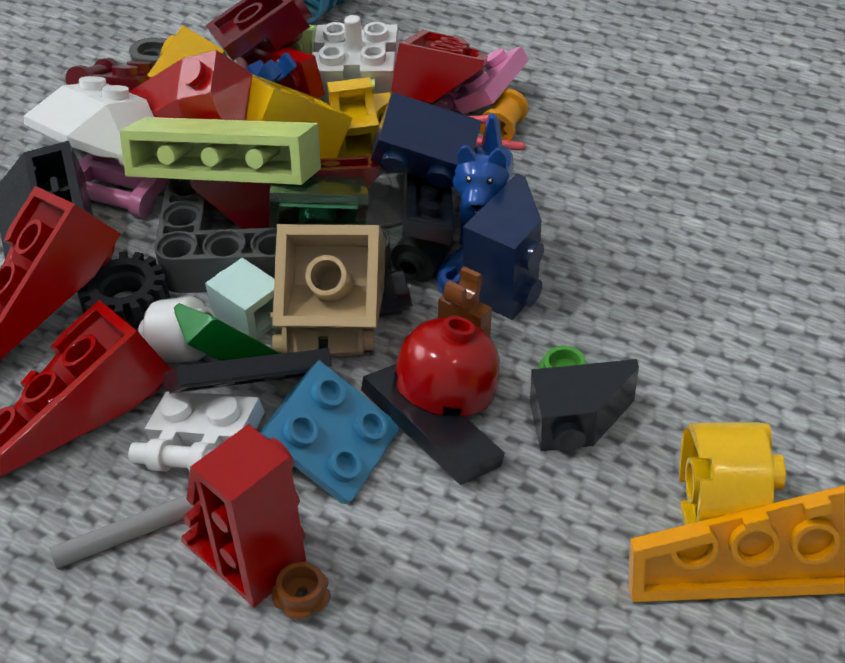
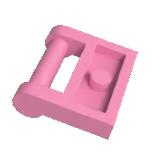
M88 153L79 162L84 172L91 201L127 209L129 214L145 218L152 210L154 200L165 188L169 180L168 178L125 177L124 165L119 164L118 160L110 157H99ZM95 179L127 188H132L134 190L132 192H129L117 188L92 183V181Z

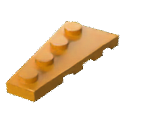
M845 485L630 538L628 587L632 602L845 594Z

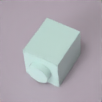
M241 258L205 283L210 308L217 319L257 340L273 328L270 313L273 312L275 279L244 258Z

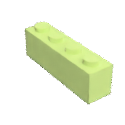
M144 117L119 130L125 177L302 185L321 169L318 123Z

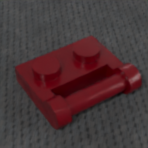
M103 58L96 61L93 66L77 65L71 67L66 72L65 80L67 85L79 84V78L103 77L106 79L107 84L128 87L130 92L149 80L147 75L152 69V62L128 61L127 65H118L117 61L112 58Z

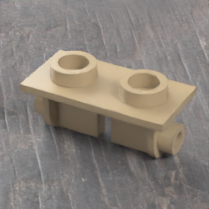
M271 312L270 318L273 324V312ZM274 327L276 334L280 335L272 336V348L281 354L319 349V340L328 339L331 357L364 356L365 350H374L373 330Z

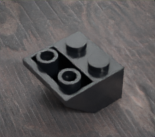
M69 141L23 152L0 181V234L5 258L11 246L3 240L10 225L35 186L74 203L93 215L84 172Z

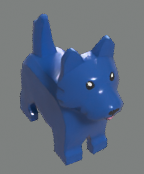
M490 114L487 118L482 144H478L474 150L468 145H463L457 154L458 165L455 169L453 187L462 195L460 206L461 245H463V226L513 178V154L508 147L502 145L500 123L495 114Z

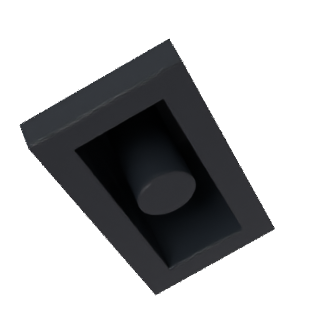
M637 359L531 369L530 407L540 451L560 450L571 452L581 447L594 446L635 401L639 371Z

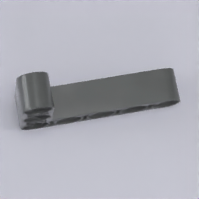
M189 179L168 180L154 247L157 262L164 269L169 291L175 293L207 292L205 283L241 258H244L275 279L277 228L211 230L213 222L211 203L190 186ZM381 228L386 239L385 269L390 267L392 271L389 234Z

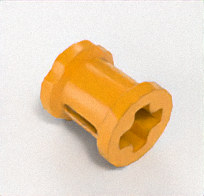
M508 88L492 104V108L485 111L482 115L495 114L500 123L502 140L511 141L516 133L515 125L524 120L528 113L529 105L521 93ZM481 124L480 132L484 136L485 124Z

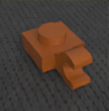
M463 266L460 270L459 284L450 280L445 284L444 294L438 299V318L450 316L464 317L490 337L492 307L479 302L482 286V275Z

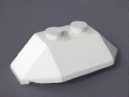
M86 76L79 78V84L62 85L24 115V125L59 142L69 141L73 148L99 157L114 158L119 161V164L124 165L119 130L144 117H154L147 100L129 93L128 87L109 85L103 77Z

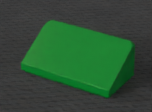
M181 303L174 307L175 316L187 345L219 361L281 354L213 316Z

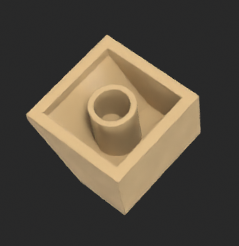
M277 224L272 326L282 328L377 329L384 292L386 239L380 226Z

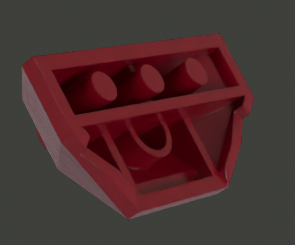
M371 155L320 159L321 169L302 185L190 180V186L242 229L277 228V224L326 225L335 224L379 177L378 163L370 161Z

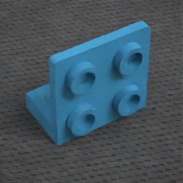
M318 360L294 385L260 433L268 440L276 438L283 443L290 452L294 466L341 504H348L354 499L400 427L389 415Z

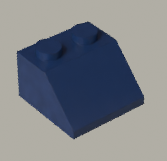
M392 92L373 141L370 161L381 164L386 170L394 173L406 172L425 178L429 183L438 187H453L455 169L458 165V151L463 145H468L471 149H475L481 120Z
M518 173L463 226V266L482 275L479 302L492 307L493 312L511 320L525 306L532 307L540 296L542 281L539 280V265L544 253V245L541 243L542 220L526 177Z

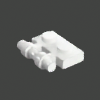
M165 392L144 428L150 441L148 443L133 442L128 452L129 460L131 463L145 464L148 470L167 472L172 467L187 468L190 472V466L246 425L250 424L253 428L257 429L265 410L259 397L193 392L169 394V392Z

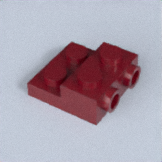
M241 0L205 26L216 42L234 61L237 58H245L253 54L260 47V42L264 39L276 51L282 46L290 47L301 39L302 33L310 28L307 21L312 18V15L302 0Z

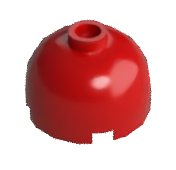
M460 316L432 319L420 323L404 339L399 350L394 372L398 376L396 386L399 393L413 405L430 413L443 415L444 408L448 407L453 409L462 408L460 416H472L486 410L494 400L499 381L500 358L492 339L470 320Z

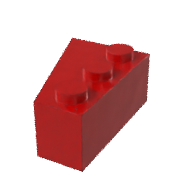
M248 424L190 466L186 500L192 506L194 505V507L184 514L183 522L189 528L191 527V529L182 535L181 542L255 608L272 594L280 571L289 564L306 562L303 543L305 533L300 524L298 511L300 499L295 490L292 468L294 467L293 458L288 449L278 439L270 438L268 440Z

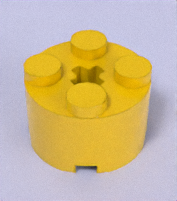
M688 423L689 428H684L679 455V482H685L688 499L680 500L684 525L774 503V490H783L785 487L786 468L783 455L771 453L772 432L768 423Z

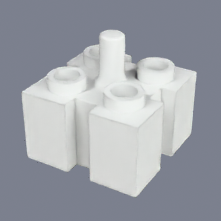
M349 15L345 17L344 24L332 22L326 25H317L314 41L315 52L312 55H315L325 95L318 99L329 104L327 82L365 77L375 79L376 94L391 92L399 46L398 24L372 22L365 25L364 30H361L360 17Z

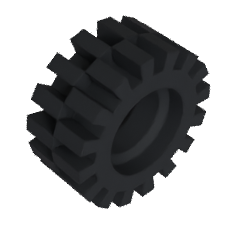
M127 251L119 252V259L112 260L111 257L104 266L100 267L97 274L77 292L83 314L100 300L136 330L139 328L140 322L144 320L145 312L151 303L162 299H170L162 265H157L156 259L152 256L144 259L143 253L135 252L133 257L129 258ZM124 291H137L126 297L111 298Z

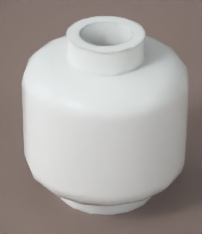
M185 296L153 302L145 312L144 320L140 322V335L166 364L197 361L207 355L187 345L174 313V307L181 303L215 317L212 309L205 306L196 297Z

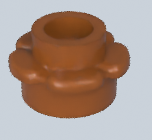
M295 562L289 564L277 576L276 586L272 590L273 603L276 608L283 609L285 615L289 618L296 620L307 619L312 612H321L328 605L331 598V593L327 589L329 585L328 578L312 563ZM305 590L307 591V594L303 597H299L296 595L297 592Z

